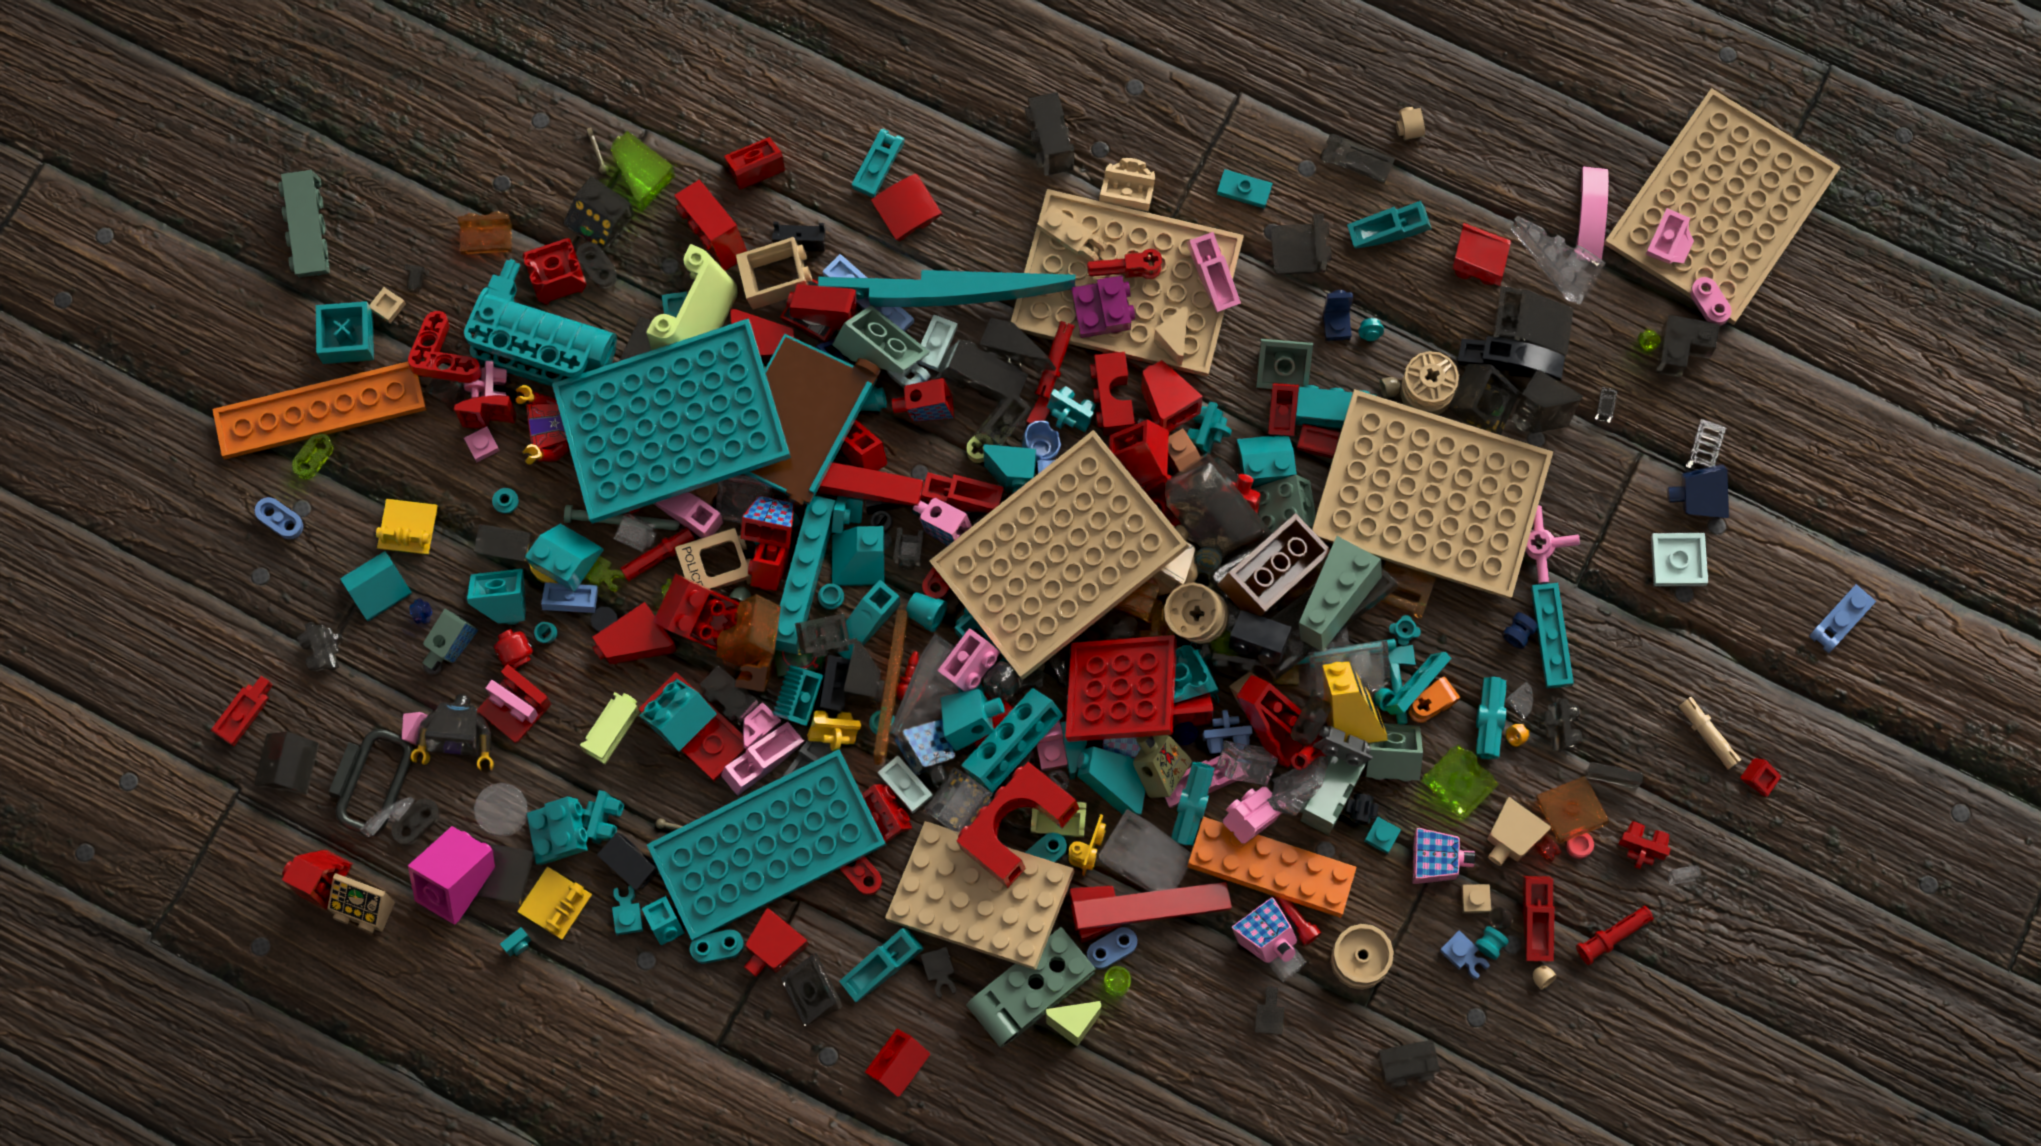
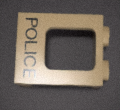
M733 528L675 547L684 577L711 590H717L744 580L747 581V584H750L751 575L748 574V566L751 558L745 560L743 551L747 550L745 540L740 539L741 535L738 536L736 529ZM727 542H733L741 562L740 568L714 577H708L700 558L701 551Z

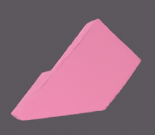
M763 702L743 719V744L745 749L767 736L781 723V719L773 715L772 711Z

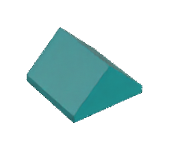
M386 551L340 578L367 621H370L413 594Z

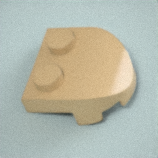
M1122 158L1120 163L1113 166L1110 163L1105 170L1099 201L1149 211L1155 182L1154 171L1150 172L1146 168L1145 162L1133 158Z

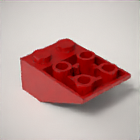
M675 574L653 622L671 632L730 656L752 608Z

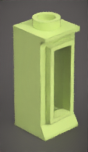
M614 692L615 699L610 700L586 736V741L580 744L583 752L603 764L607 763L640 713L636 705L637 701L625 693L621 696Z

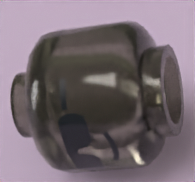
M999 661L984 675V690L992 699L999 697L1001 700H1008L1022 686L1023 679L1010 663Z

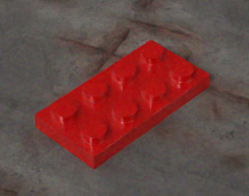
M675 672L639 708V712L642 713L646 705L651 701H654L657 697H659L663 693L664 688L669 683L674 682L676 679L685 683L692 689L694 688L690 684H688L677 672ZM705 700L717 714L681 751L715 782L722 775L724 767L739 758L747 749L744 748L743 734Z

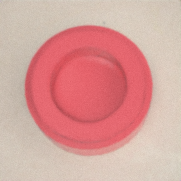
M1584 831L1573 832L1566 841L1567 852L1576 859L1586 858L1594 848L1592 837Z

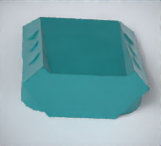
M1189 645L1177 648L1174 703L1218 690L1198 650H1194Z

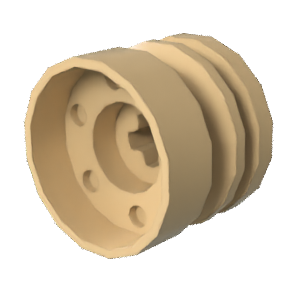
M1428 351L1412 358L1405 369L1401 382L1400 395L1404 405L1435 415H1439L1448 409L1458 386L1459 374L1456 365L1449 357L1440 352Z
M1197 583L1182 584L1174 589L1168 596L1164 608L1165 620L1170 629L1190 642L1198 644L1210 643L1221 637L1227 628L1230 618L1229 609L1223 597L1208 587ZM1201 611L1205 613L1204 616L1197 619L1196 615L1201 614Z

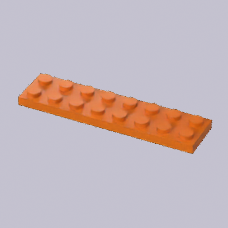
M404 362L212 410L221 454L225 460L427 409L420 378L411 372L409 363Z

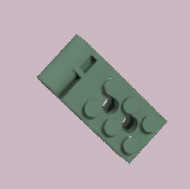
M1060 927L1049 936L1036 970L1014 964L975 995L966 1006L998 1046L1002 1048L1046 1014V1009L1054 1008L1094 976L1096 968L1063 928ZM1058 962L1065 968L1062 972L1056 973L1050 969L1051 964ZM1038 979L1044 985L1042 988L1034 990L1028 984L1030 981Z

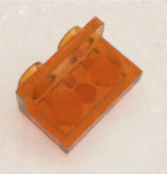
M492 212L490 215L468 213L458 217L461 254L512 252V223L508 214L503 212Z

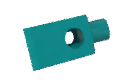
M979 689L940 697L944 736L955 751L991 734L994 730L992 717L1005 712L1003 702L999 697L988 701Z

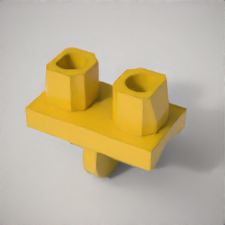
M816 710L807 734L808 741L830 743L831 750L836 751L840 749L841 744L855 743L861 723L859 720H853L851 713L842 712L837 715L836 719L828 718L826 711Z

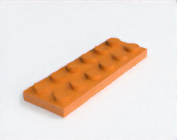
M1204 816L1187 865L1188 868L1339 918L1343 915L1357 868L1258 834L1248 842L1241 843L1234 835V831L1231 832L1222 822Z

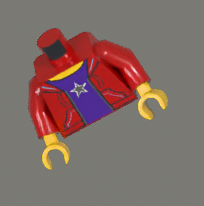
M522 385L516 391L522 392L524 397L518 396L516 402L518 404H523L526 401L529 402L526 407L531 444L524 449L523 453L532 455L525 461L527 464H533L536 459L540 462H556L570 451L557 400L544 394L532 392L529 386Z

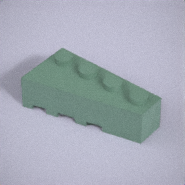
M312 170L281 174L282 181L278 183L280 196L285 199L282 215L284 222H288L289 231L285 232L287 246L292 249V256L289 257L290 270L295 272V275L299 278L330 274L326 239H322L321 235L325 234L326 231L323 215L319 214V209L324 208L323 198L320 195L319 189H317V187H321V178Z
M1336 536L1299 621L1300 638L1302 641L1322 652L1325 650L1382 577L1380 558Z

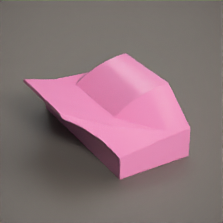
M1667 208L1645 255L1668 264L1672 262L1684 264L1694 242L1689 231L1690 218Z

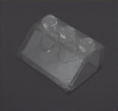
M1387 640L1328 649L1323 652H1309L1304 669L1310 697L1317 696L1318 699H1324L1322 665L1334 662L1349 661L1364 686L1369 688V690L1375 691L1384 688L1390 680Z

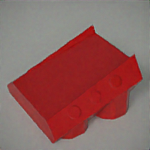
M1463 223L1452 269H1455V274L1459 278L1469 279L1473 276L1479 278L1483 284L1500 286L1511 240Z
M569 238L524 252L522 255L537 299L542 303L548 305L550 301L576 292L582 293L587 285L571 239Z

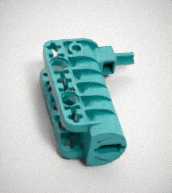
M512 259L510 261L506 260L500 276L492 275L488 288L485 287L480 293L464 329L465 339L471 345V357L476 358L479 364L485 366L486 361H493L494 367L506 369L507 373L553 387L552 383L564 380L565 376L568 378L576 377L582 373L612 364L617 345V335L615 333L514 302L517 292L514 280L521 265ZM476 350H483L487 353L493 354V360L491 358V355L486 353H483L481 356H478ZM500 356L512 359L507 364L498 361ZM517 362H521L522 364L531 365L535 368L542 369L541 375H539V370L534 368H530L529 371H526L525 366L517 364ZM548 371L560 374L555 379L546 376Z

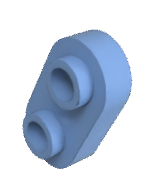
M267 497L261 499L256 504L255 515L259 521L281 537L294 539L302 533L303 522L301 518L276 499ZM274 510L273 515L266 516L267 511ZM289 524H294L292 530H286Z
M1118 928L1091 944L1087 951V959L1096 969H1106L1135 951L1137 936L1129 928ZM1127 937L1129 943L1122 945L1119 943V938ZM1098 950H1103L1106 956L1100 959L1096 957L1095 953Z

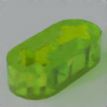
M319 433L310 437L292 462V468L299 478L310 479L323 466L333 452V444L330 438L323 433ZM324 442L326 448L324 450L321 448L317 450L316 443L322 444ZM301 463H303V464H307V463H308L309 466H310V469H309V470H307V469H303V470H302L301 467H300V464H301Z

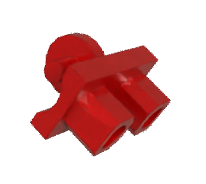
M1632 821L1626 832L1620 837L1618 845L1629 849L1627 857L1636 860L1634 868L1640 869L1643 863L1652 866L1655 858L1664 861L1666 856H1669L1671 850L1668 847L1669 834L1655 830L1651 841L1644 839L1642 835L1645 826Z

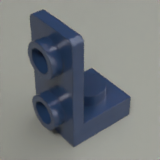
M1336 290L1327 294L1323 310L1325 341L1351 340L1350 308L1353 301L1352 292L1346 293L1344 290Z

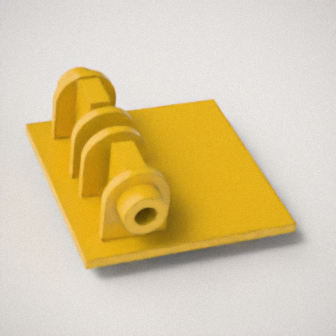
M386 499L381 528L378 527L376 530V537L379 538L377 549L429 555L438 505Z
M1100 814L1090 845L1076 841L1069 847V862L1071 865L1083 869L1082 876H1085L1087 869H1093L1097 857L1095 845L1101 846L1105 835L1106 824L1102 823V814Z
M547 866L517 912L563 940L592 894L586 891L580 884L573 883Z

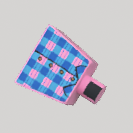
M933 498L929 504L920 500L919 506H914L912 514L920 518L925 532L947 546L972 527L966 513L937 498Z
M1422 828L1416 829L1413 847V884L1454 880L1459 875V867H1474L1475 852L1460 850L1459 837Z
M1273 897L1232 926L1238 943L1265 963H1270L1278 956L1284 962H1287L1295 955V949L1292 946L1297 942L1296 936Z

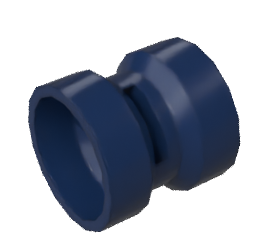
M1517 612L1512 619V625L1506 627L1502 636L1514 647L1524 649L1528 643L1529 635L1535 633L1538 625L1529 616Z

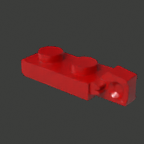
M260 676L254 686L249 684L246 688H242L212 727L211 731L234 747L266 705L269 699L266 695L273 684L263 676Z

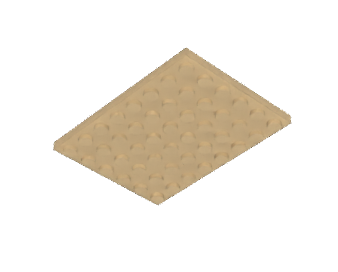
M1711 88L1607 237L1604 245L1691 299L1690 291L1697 279L1702 277L1712 279L1731 306V315L1728 322L1734 325L1841 167ZM1667 208L1690 218L1689 231L1694 242L1684 264L1678 262L1668 264L1645 255ZM1706 286L1701 287L1704 292H1709ZM1716 307V308H1715V311H1716V312H1718V313H1722V312H1723L1721 308H1719V307Z
M1047 189L1039 220L1053 205L1093 232L1094 235L1103 239L1108 244L1105 251L1099 250L1089 242L1085 246L1097 254L1099 258L1097 261L1124 259L1125 254L1142 253L1146 249H1155L1162 256L1161 273L1155 279H1145L1143 277L1125 278V274L1090 277L1087 272L1089 260L1081 255H1076L1036 228L1024 273L1075 275V287L1096 284L1097 279L1122 275L1123 282H1129L1131 297H1127L1128 306L1133 305L1135 320L1131 321V330L1080 338L1071 290L1017 299L1009 329L1054 340L1059 321L1066 322L1065 324L1070 323L1075 326L1069 341L1071 345L1104 353L1125 352L1126 358L1156 364L1163 360L1172 369L1208 377L1225 309L1216 312L1204 288L1186 242L1214 232L1220 252L1225 257L1233 279L1244 235ZM1182 307H1186L1188 312L1183 363L1178 365L1154 339L1155 328Z
M1354 389L1311 530L1322 541L1333 544L1336 536H1339L1380 559L1511 599L1553 451Z
M1093 430L933 557L930 562L1018 675L1025 679L1188 549L1189 545Z

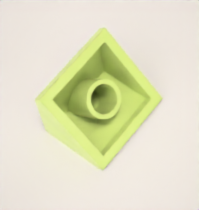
M1097 1001L1046 1009V1024L1078 1046L1100 1016L1101 1003Z

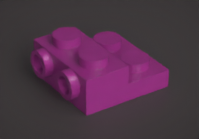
M1122 275L1097 279L1096 284L1072 287L1071 292L1080 338L1131 330V321L1135 320V311L1133 305L1128 306L1127 297H1131L1129 282H1123Z

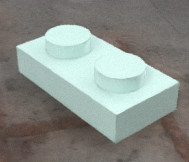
M933 315L921 342V345L930 353L917 364L939 371L958 324Z
M896 756L878 772L880 778L894 791L895 795L912 814L933 797V794L899 756Z

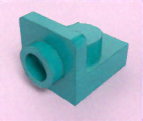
M837 496L833 511L832 533L842 534L845 524L849 525L850 522L861 523L863 499Z
M666 896L642 908L660 945L673 941L678 936L684 934Z

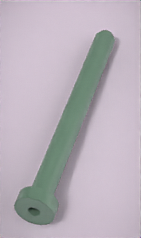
M573 505L565 506L564 523H572V520L590 521L587 511L575 510ZM622 514L599 521V523L678 530L680 525L677 520Z

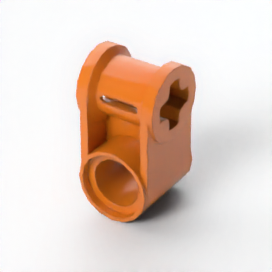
M1442 677L1416 698L1409 706L1408 714L1413 721L1424 723L1438 713L1453 706L1461 697L1447 678ZM1418 705L1420 707L1425 706L1427 708L1426 711L1424 709L1419 710L1417 708Z

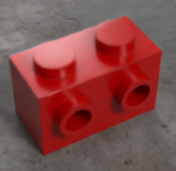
M764 543L757 544L754 559L750 560L748 566V574L752 575L751 586L776 591L789 561L790 547L788 549Z

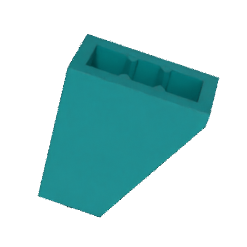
M1097 747L1082 750L1077 759V776L1124 817L1130 818L1141 815L1145 788L1133 765L1135 758Z

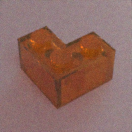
M757 594L740 601L737 609V624L720 632L717 639L716 656L741 668L743 665L751 664L774 654L781 606Z

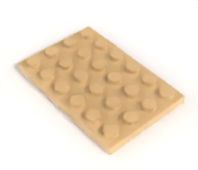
M925 821L885 919L888 922L1036 970L1074 875V869L1008 848L1022 860L1026 869L1007 888L960 849L956 841L960 832Z

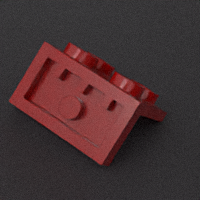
M507 664L501 671L504 680L499 685L535 708L538 714L537 718L533 723L526 719L521 722L510 714V708L505 705L500 708L488 698L477 711L514 743H518L552 704L543 692Z

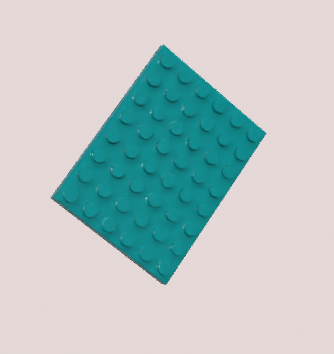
M749 318L582 373L576 377L552 383L587 514L592 524L791 458Z

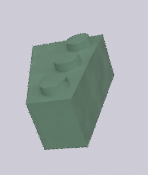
M1327 756L1323 766L1327 767L1323 776L1317 775L1311 789L1315 790L1310 799L1305 798L1299 812L1303 813L1301 822L1329 836L1366 763L1359 767L1351 766L1345 760L1338 757Z

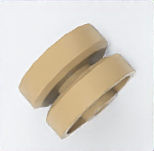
M1358 924L1350 926L1340 934L1332 949L1330 962L1333 973L1341 983L1350 988L1363 990L1374 987L1384 979L1392 965L1394 951L1390 939L1382 930L1373 925ZM1359 953L1365 954V960H1362L1358 957Z

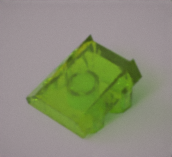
M1459 744L1449 749L1422 778V781L1461 820H1464L1499 784L1489 771L1484 770L1477 763V757L1474 753L1464 750Z

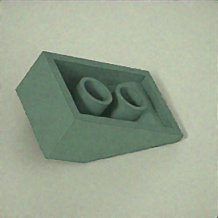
M872 305L846 321L833 343L835 348L852 361L856 362L858 358H862L872 362L878 368L900 374L930 353V351Z

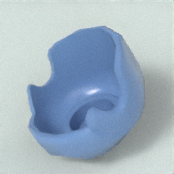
M1034 421L1027 426L1022 436V448L1036 449V462L1037 460H1052L1057 456L1061 447L1059 432L1054 431L1047 421Z

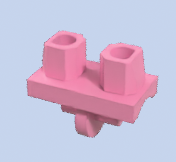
M486 361L485 367L481 369V380L478 379L472 383H464V389L471 392V399L479 397V392H481V397L493 395L506 396V392L493 391V385H505L507 370L494 367L493 361Z

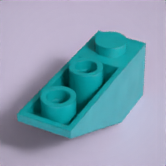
M879 580L862 598L829 646L841 657L852 659L901 605L900 596Z

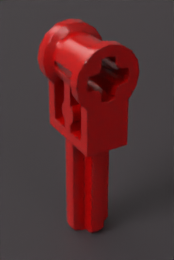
M1146 249L1142 253L1125 254L1124 259L1089 261L1087 263V272L1090 277L1125 274V278L1143 277L1145 279H1155L1161 273L1162 256L1155 249Z

